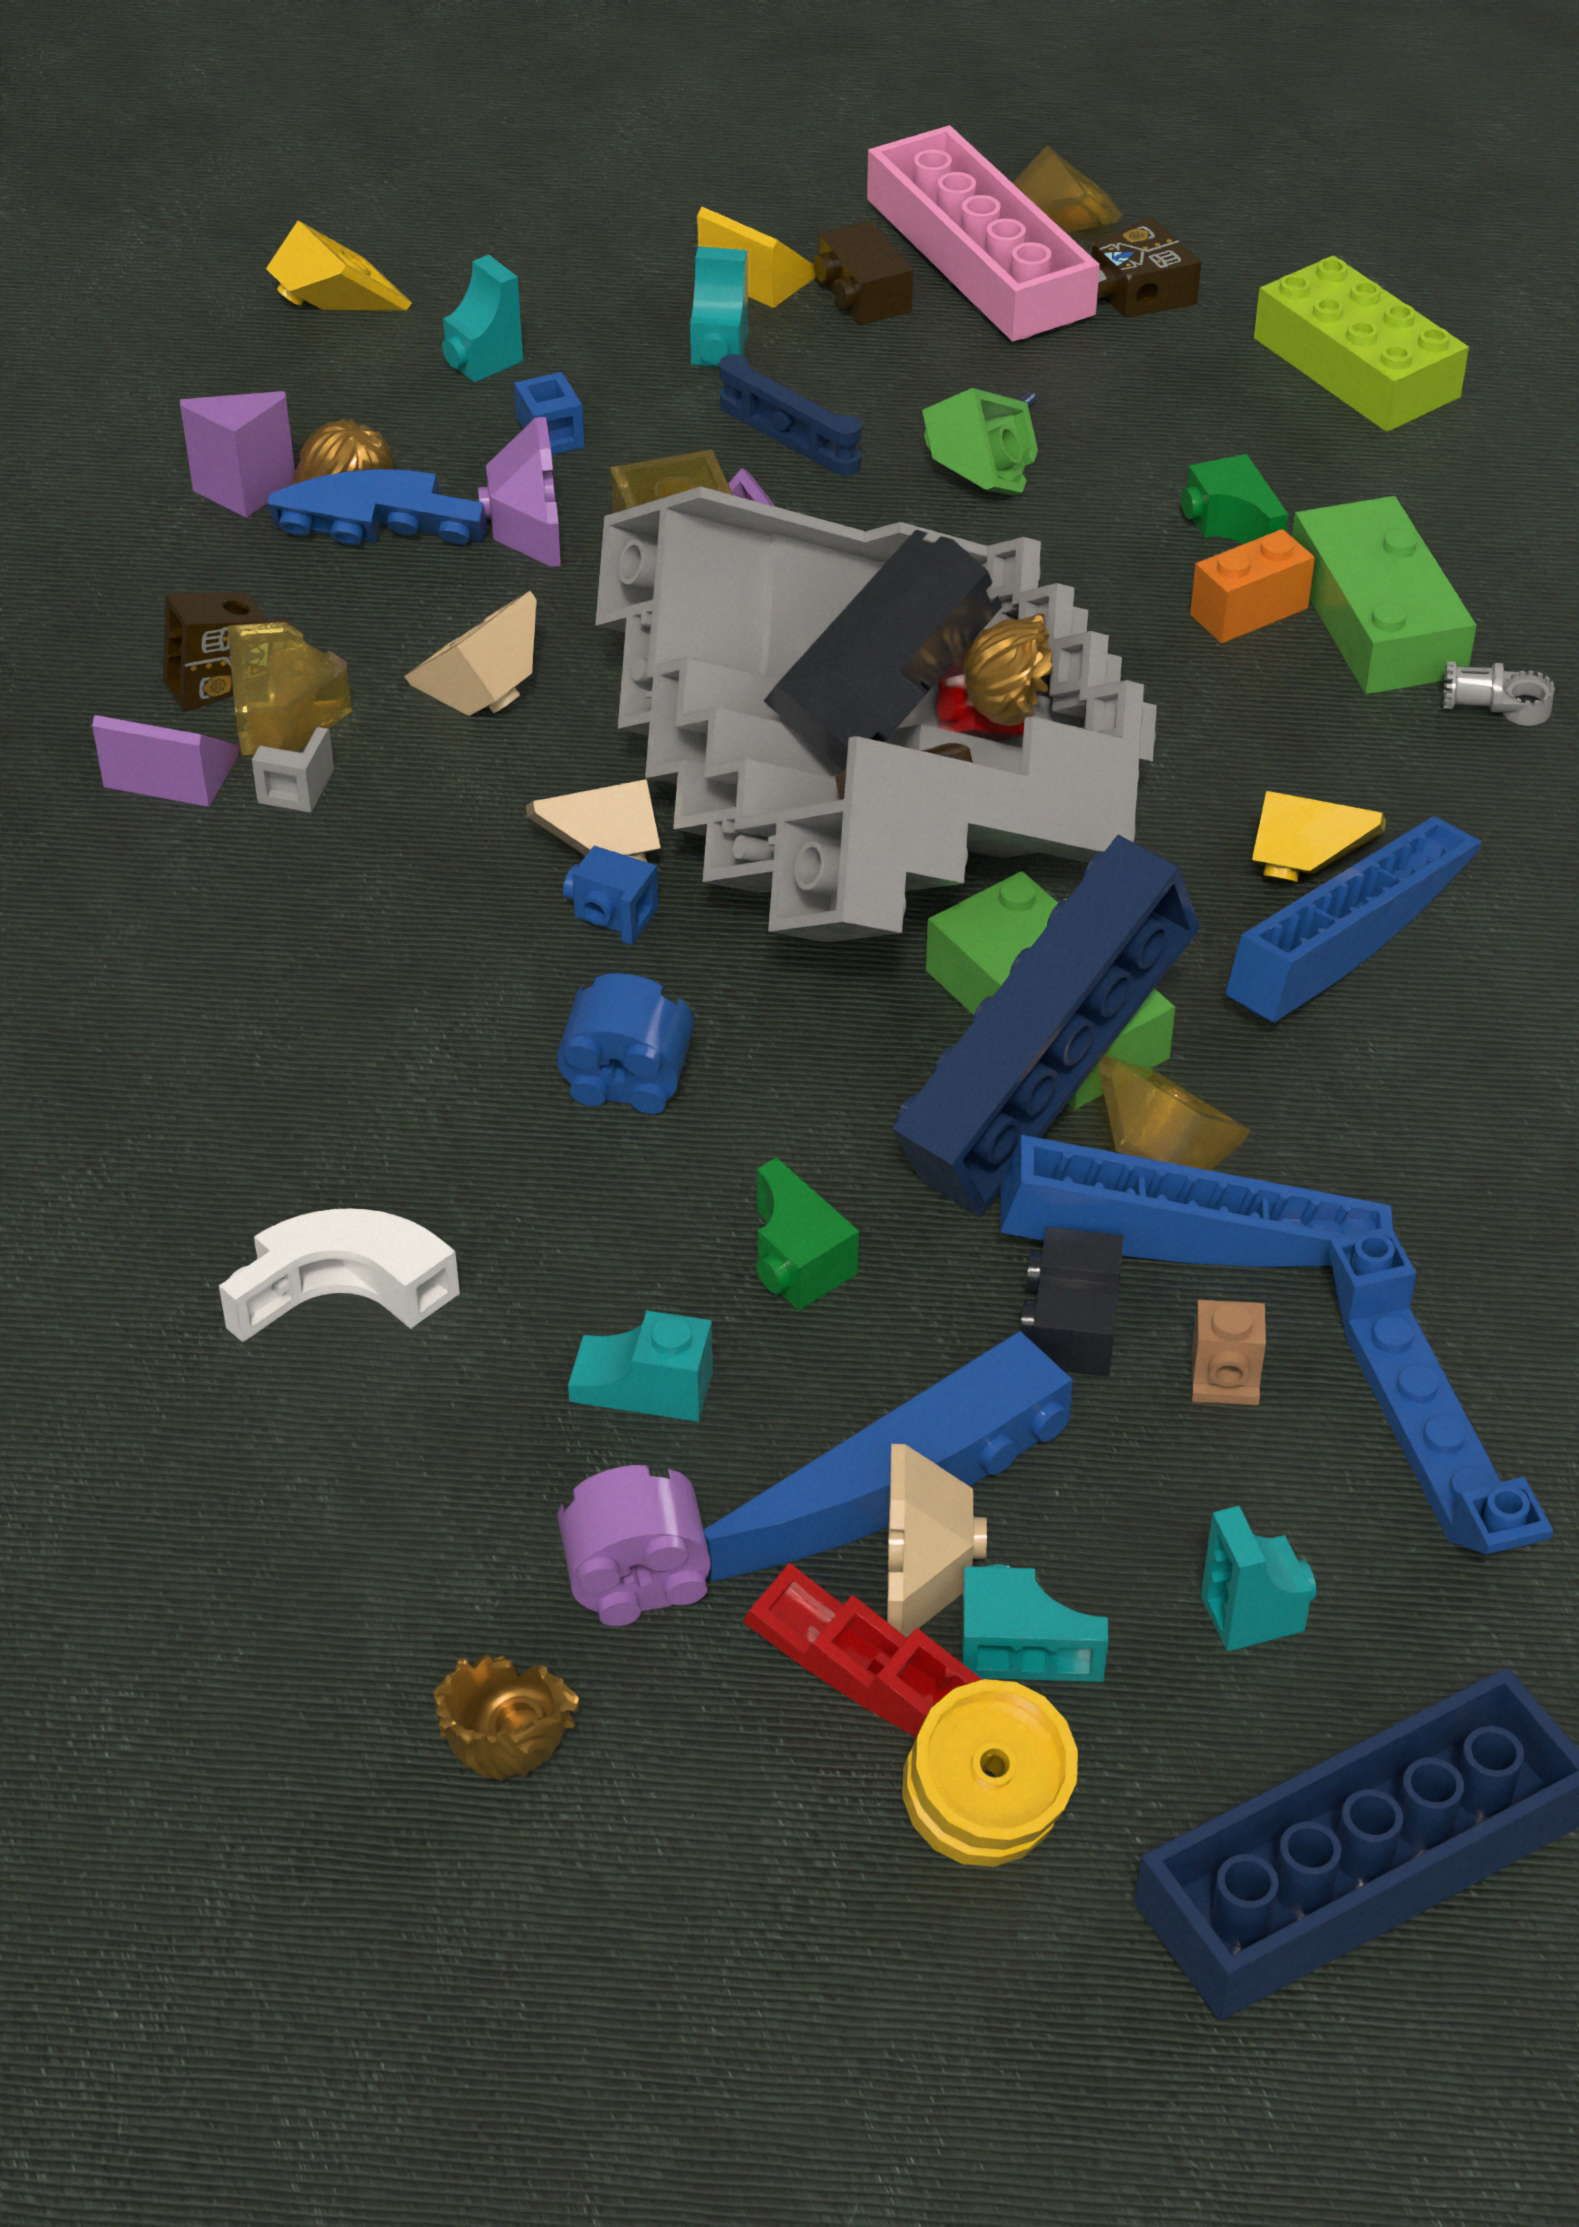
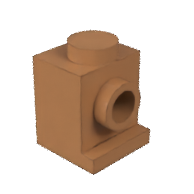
M1198 1300L1191 1349L1192 1402L1259 1405L1260 1380L1266 1347L1265 1303Z

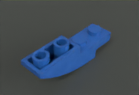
M375 469L320 476L269 494L267 503L274 525H278L285 532L300 536L308 535L310 531L327 534L334 540L349 545H358L361 541L377 543L381 524L386 525L396 533L404 535H414L417 531L437 534L441 539L454 544H466L469 540L483 543L488 524L483 502L441 495L436 474L410 470Z

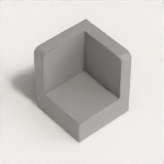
M317 727L303 753L259 746L252 758L258 803L312 812L334 771L329 729Z

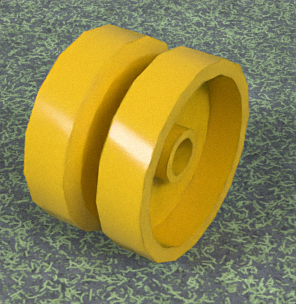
M983 1679L954 1688L930 1709L903 1766L902 1797L913 1827L935 1851L961 1864L996 1867L1025 1857L1047 1837L1054 1823L1064 1811L1077 1783L1078 1750L1067 1721L1044 1696L1017 1682ZM985 1770L992 1772L997 1778L986 1775L984 1773Z

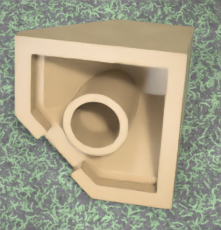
M529 591L504 605L485 618L482 623L438 650L404 677L411 686L468 716L486 706L493 713L499 711L520 695L515 686L532 674L536 598Z
M647 779L537 800L526 805L528 818L585 856L595 845L647 862L645 853L661 848Z
M891 1444L887 1622L905 1637H909L916 1627L919 1629L963 1593L964 1566L972 1567L973 1559H986L987 1517H973V1488L906 1444Z

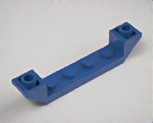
M1392 1226L1330 1239L1329 1252L1346 1340L1448 1541L1483 1554H1490L1551 1539L1553 1529L1525 1476L1501 1482L1414 1317L1410 1304L1417 1273Z

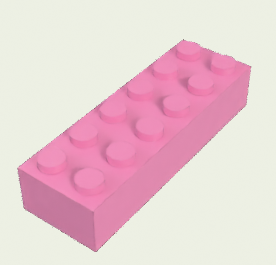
M950 125L868 149L867 200L1012 342L1019 339H1027L1034 334L1059 326L1070 325L1075 321L1096 315L1100 264Z

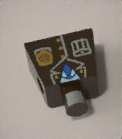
M1153 217L1146 218L1104 237L1093 245L1092 258L1100 264L1097 300L1104 298L1122 316L1135 317L1198 303L1201 261Z
M245 592L166 594L162 681L183 712L260 688L266 682L268 653L290 650L294 646V634L290 621L286 617L268 620L250 594Z

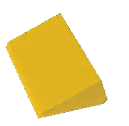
M701 206L697 215L699 247L748 250V297L774 308L816 278L814 265L777 239Z

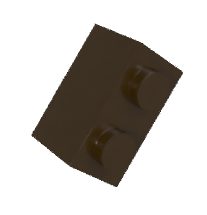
M872 221L819 234V254L814 257L816 276L822 284L825 283L835 295L839 306L842 309H846L858 325L912 312L913 269Z

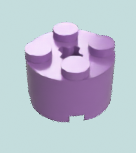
M629 1465L606 1470L582 1481L572 1490L574 1501L570 1506L565 1509L563 1504H561L558 1510L557 1518L572 1593L580 1604L598 1612L600 1621L605 1625L623 1626L630 1624L638 1619L641 1611L668 1607L673 1604H692L703 1598L707 1592L705 1579L709 1574L711 1565L694 1487L690 1480L680 1472L668 1469L670 1479L650 1476L648 1465Z

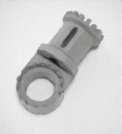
M1447 661L1444 680L1449 681V683H1444V687L1449 688V690L1443 691V709L1452 710L1455 705L1489 706L1491 712H1502L1509 721L1518 725H1538L1545 722L1551 715L1555 687H1553V681L1549 683L1550 678L1548 676L1543 679V674L1538 672L1537 676L1533 675L1534 671L1531 670L1529 672L1504 671L1503 663H1494L1491 668L1461 667L1457 666L1455 661ZM1528 695L1539 698L1541 701L1535 700L1534 703H1530V701L1526 700L1525 703H1522L1521 699H1516L1515 697Z

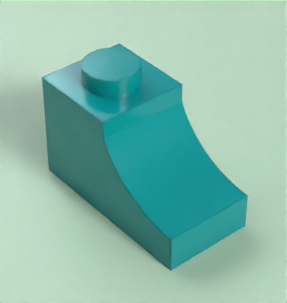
M698 246L695 256V288L690 321L691 365L719 367L720 360L727 355L736 354L743 356L748 338V250Z
M490 255L472 261V276L466 295L457 309L451 315L443 318L445 340L442 342V350L445 359L451 367L457 368L474 383L523 361L518 276Z
M646 1310L643 1323L626 1333L611 1336L583 1335L568 1384L569 1402L699 1422L713 1373L712 1320Z
M1240 1506L1212 1512L1200 1597L1226 1651L1304 1632L1310 1601L1315 1600L1317 1593L1314 1575L1307 1561L1304 1559L1297 1560L1285 1535L1265 1538L1253 1534Z
M1002 1564L986 1567L964 1566L962 1664L980 1678L1104 1682L1108 1648V1617L1083 1614L1053 1600L1036 1582L1035 1568H1012Z

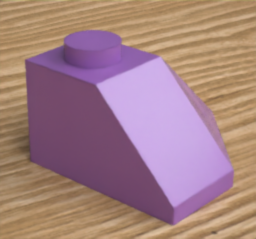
M538 417L533 419L486 465L488 487H478V500L484 503L486 518H491L494 540L543 564L554 567L561 566L558 514L552 475V455L546 417Z

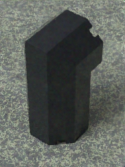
M915 530L764 699V702L841 771L847 767L849 737L858 736L885 742L1002 608L998 595L991 602L986 590L993 583L989 571L954 539L940 536L935 543L922 541L927 532Z

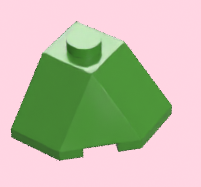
M971 388L922 410L926 426L924 438L934 460L985 490L1010 496H1016L1023 492L1027 480L1022 473L1025 466L1034 463L1038 453L1027 402Z

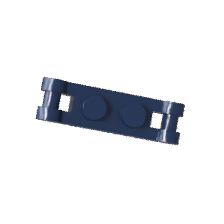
M732 354L720 360L719 377L724 382V387L720 390V408L724 412L836 474L848 476L856 474L860 470L861 452L856 447V444L862 437V423L857 417L849 415L838 416L751 369L748 359L744 356Z

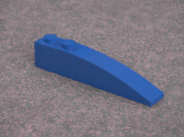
M1435 816L1429 818L1243 933L1240 937L1225 995L1246 1006L1251 1013L1267 1018L1275 1023L1342 979L1395 936L1476 855L1482 841Z
M1026 1135L1020 1136L1001 1183L1000 1233L1043 1241L1046 1227L1124 1235L1123 1256L1172 1262L1249 1267L1332 1265L1329 1252L1330 1239L1388 1226L1393 1228L1391 1205Z
M1021 1331L1017 1332L705 1528L704 1535L711 1563L707 1578L712 1582L786 1564L848 1544L889 1527L891 1444H906L968 1486L973 1485L988 1474L996 1475L1001 1473L1011 1465L1017 1455L1039 1441L1046 1442L1052 1440L1062 1432L1070 1420L1073 1379Z

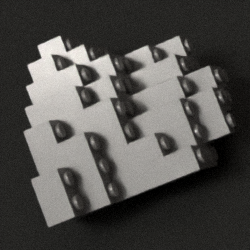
M701 486L604 516L595 626L625 633L618 729L648 735L646 779L677 785L673 830L706 836L703 882L756 893L771 892L768 932L821 942L902 933L903 916L906 909L905 892L964 884L968 851L998 858L1044 853L1089 863L1097 853L1105 851L1118 834L1134 842L1139 764L1153 762L1157 705L1143 702L1144 684L1128 680L1120 681L1122 657L1108 654L1109 635L1094 631L1087 632L1088 610L1073 606V587L1055 583L1038 588L1041 541L1021 537L986 546L903 522L869 531H862ZM915 530L927 532L922 541L935 543L940 536L954 539L989 571L993 583L986 590L991 602L998 595L1002 605L999 612L983 630L1008 618L1019 620L1035 616L1037 613L1045 614V628L1050 635L1048 638L1049 649L1053 652L1050 661L1053 673L1040 678L1048 686V691H1035L1038 704H1034L1031 708L1034 710L1035 716L1025 718L1024 735L1022 737L996 742L938 728V714L936 711L938 697L937 681L885 742L858 736L849 737L844 799L840 800L835 778L842 771L764 702V699ZM945 743L962 744L970 748L973 763L923 752L922 750Z

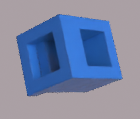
M562 372L514 383L515 409L518 421L524 429L533 419L546 417L551 455L585 447L583 406Z
M594 845L579 865H573L569 870L563 886V895L565 898L574 901L576 918L621 932L622 942L633 945L658 910L657 865Z

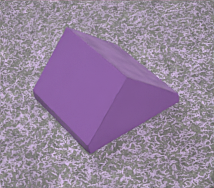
M285 391L180 399L194 492L247 518L268 503L269 494L292 485L295 465Z
M94 715L92 727L103 786L106 788L209 807L239 755L240 745L201 734Z

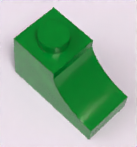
M1247 454L1189 465L1187 488H1184L1181 492L1182 509L1187 519L1194 521L1204 538L1218 536L1246 544L1281 529L1287 531L1289 514Z
M777 1157L757 1169V1212L763 1217L767 1225L757 1230L758 1261L756 1262V1271L761 1282L773 1294L780 1293L800 1311L858 1274L859 1230Z

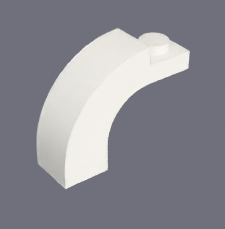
M367 1209L317 1211L282 1221L254 1236L257 1260L248 1266L238 1269L228 1280L219 1285L226 1328L242 1342L296 1305L320 1295L350 1293L370 1298L388 1309L411 1329L460 1294L456 1253L450 1246L426 1228L410 1220L385 1212Z

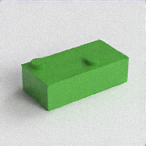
M1396 496L1295 512L1292 538L1315 557L1309 599L1365 695L1445 681L1444 674L1447 661H1455L1457 666L1469 667L1477 625Z
M1021 871L928 918L926 971L974 1015L980 1003L985 998L994 996L1008 978L1011 966L1017 955L1023 949L1031 948L1045 930L1048 918L1058 902L1027 874ZM1154 988L1069 1100L1068 1104L1076 1110L1170 1059L1175 1006Z

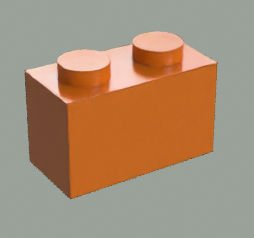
M1281 529L1195 563L1190 615L1222 644L1306 610L1309 606L1315 557L1286 531Z

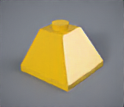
M299 220L266 268L280 282L277 290L288 300L299 306H302L306 300L322 310L407 311L412 304L407 297L364 257Z
M1266 791L1252 860L1256 864L1265 865L1264 876L1298 882L1300 872L1315 874L1383 834L1386 819L1381 812Z

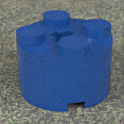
M622 973L604 974L595 977L592 987L584 990L582 985L576 992L557 1052L558 1068L564 1078L571 1084L569 1090L571 1097L587 1106H599L605 1100L630 1103L636 1110L646 1114L662 1112L665 1109L667 1100L676 1091L694 1030V1018L688 1005L680 997L678 998L677 1005L661 995L664 986L637 975Z

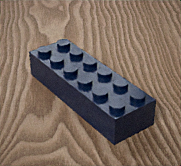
M1119 834L1105 851L1097 853L1091 859L1086 868L1084 879L1068 899L1060 901L1054 907L1048 918L1045 930L1031 948L1027 947L1017 955L1011 966L1010 975L995 995L985 998L980 1003L974 1013L971 1026L956 1045L949 1046L940 1055L934 1074L921 1091L910 1096L901 1106L892 1130L921 1182L981 1218L1001 1191L1002 1180L1020 1136L1026 1135L1041 1138L1200 929L1178 866Z
M1507 1666L1142 1855L1135 1905L1219 2021H1222L1579 1827V1750Z

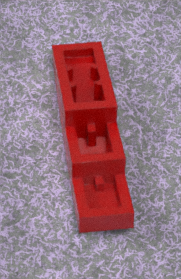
M791 1563L785 1567L750 1608L743 1620V1623L803 1668L862 1707L916 1738L930 1709L954 1688L983 1680L917 1627L908 1638L905 1637L854 1595L844 1605L841 1604Z

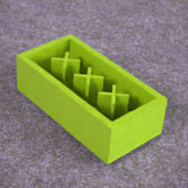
M1334 255L1259 288L1254 339L1384 431L1393 430L1461 398L1469 346Z

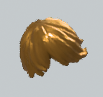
M341 419L337 422L326 423L314 431L304 443L300 451L299 465L294 471L292 485L320 476L348 471L394 470L392 450L388 447L386 440L382 438L381 433L370 429L365 423L359 425L351 419Z
M1037 613L1035 616L1019 620L1008 618L981 633L971 642L964 653L963 670L965 672V684L969 699L975 709L980 714L986 716L991 722L1010 726L1022 724L1026 717L1035 716L1034 710L1031 709L1034 704H1038L1035 691H1048V686L1040 678L1053 673L1052 663L1050 662L1053 652L1049 649L1048 638L1050 635L1045 628L1044 613Z
M488 1654L478 1658L472 1666L465 1658L458 1659L455 1671L447 1674L444 1681L433 1692L434 1701L437 1705L436 1715L440 1721L438 1724V1728L441 1731L440 1736L448 1740L450 1749L466 1768H471L475 1773L480 1774L486 1779L494 1778L499 1781L515 1775L525 1777L529 1771L536 1770L537 1766L548 1761L555 1748L560 1744L567 1728L575 1726L569 1711L577 1713L580 1702L578 1696L564 1684L563 1678L548 1673L547 1667L535 1665L519 1676L512 1661L506 1660L503 1655L496 1659H493Z

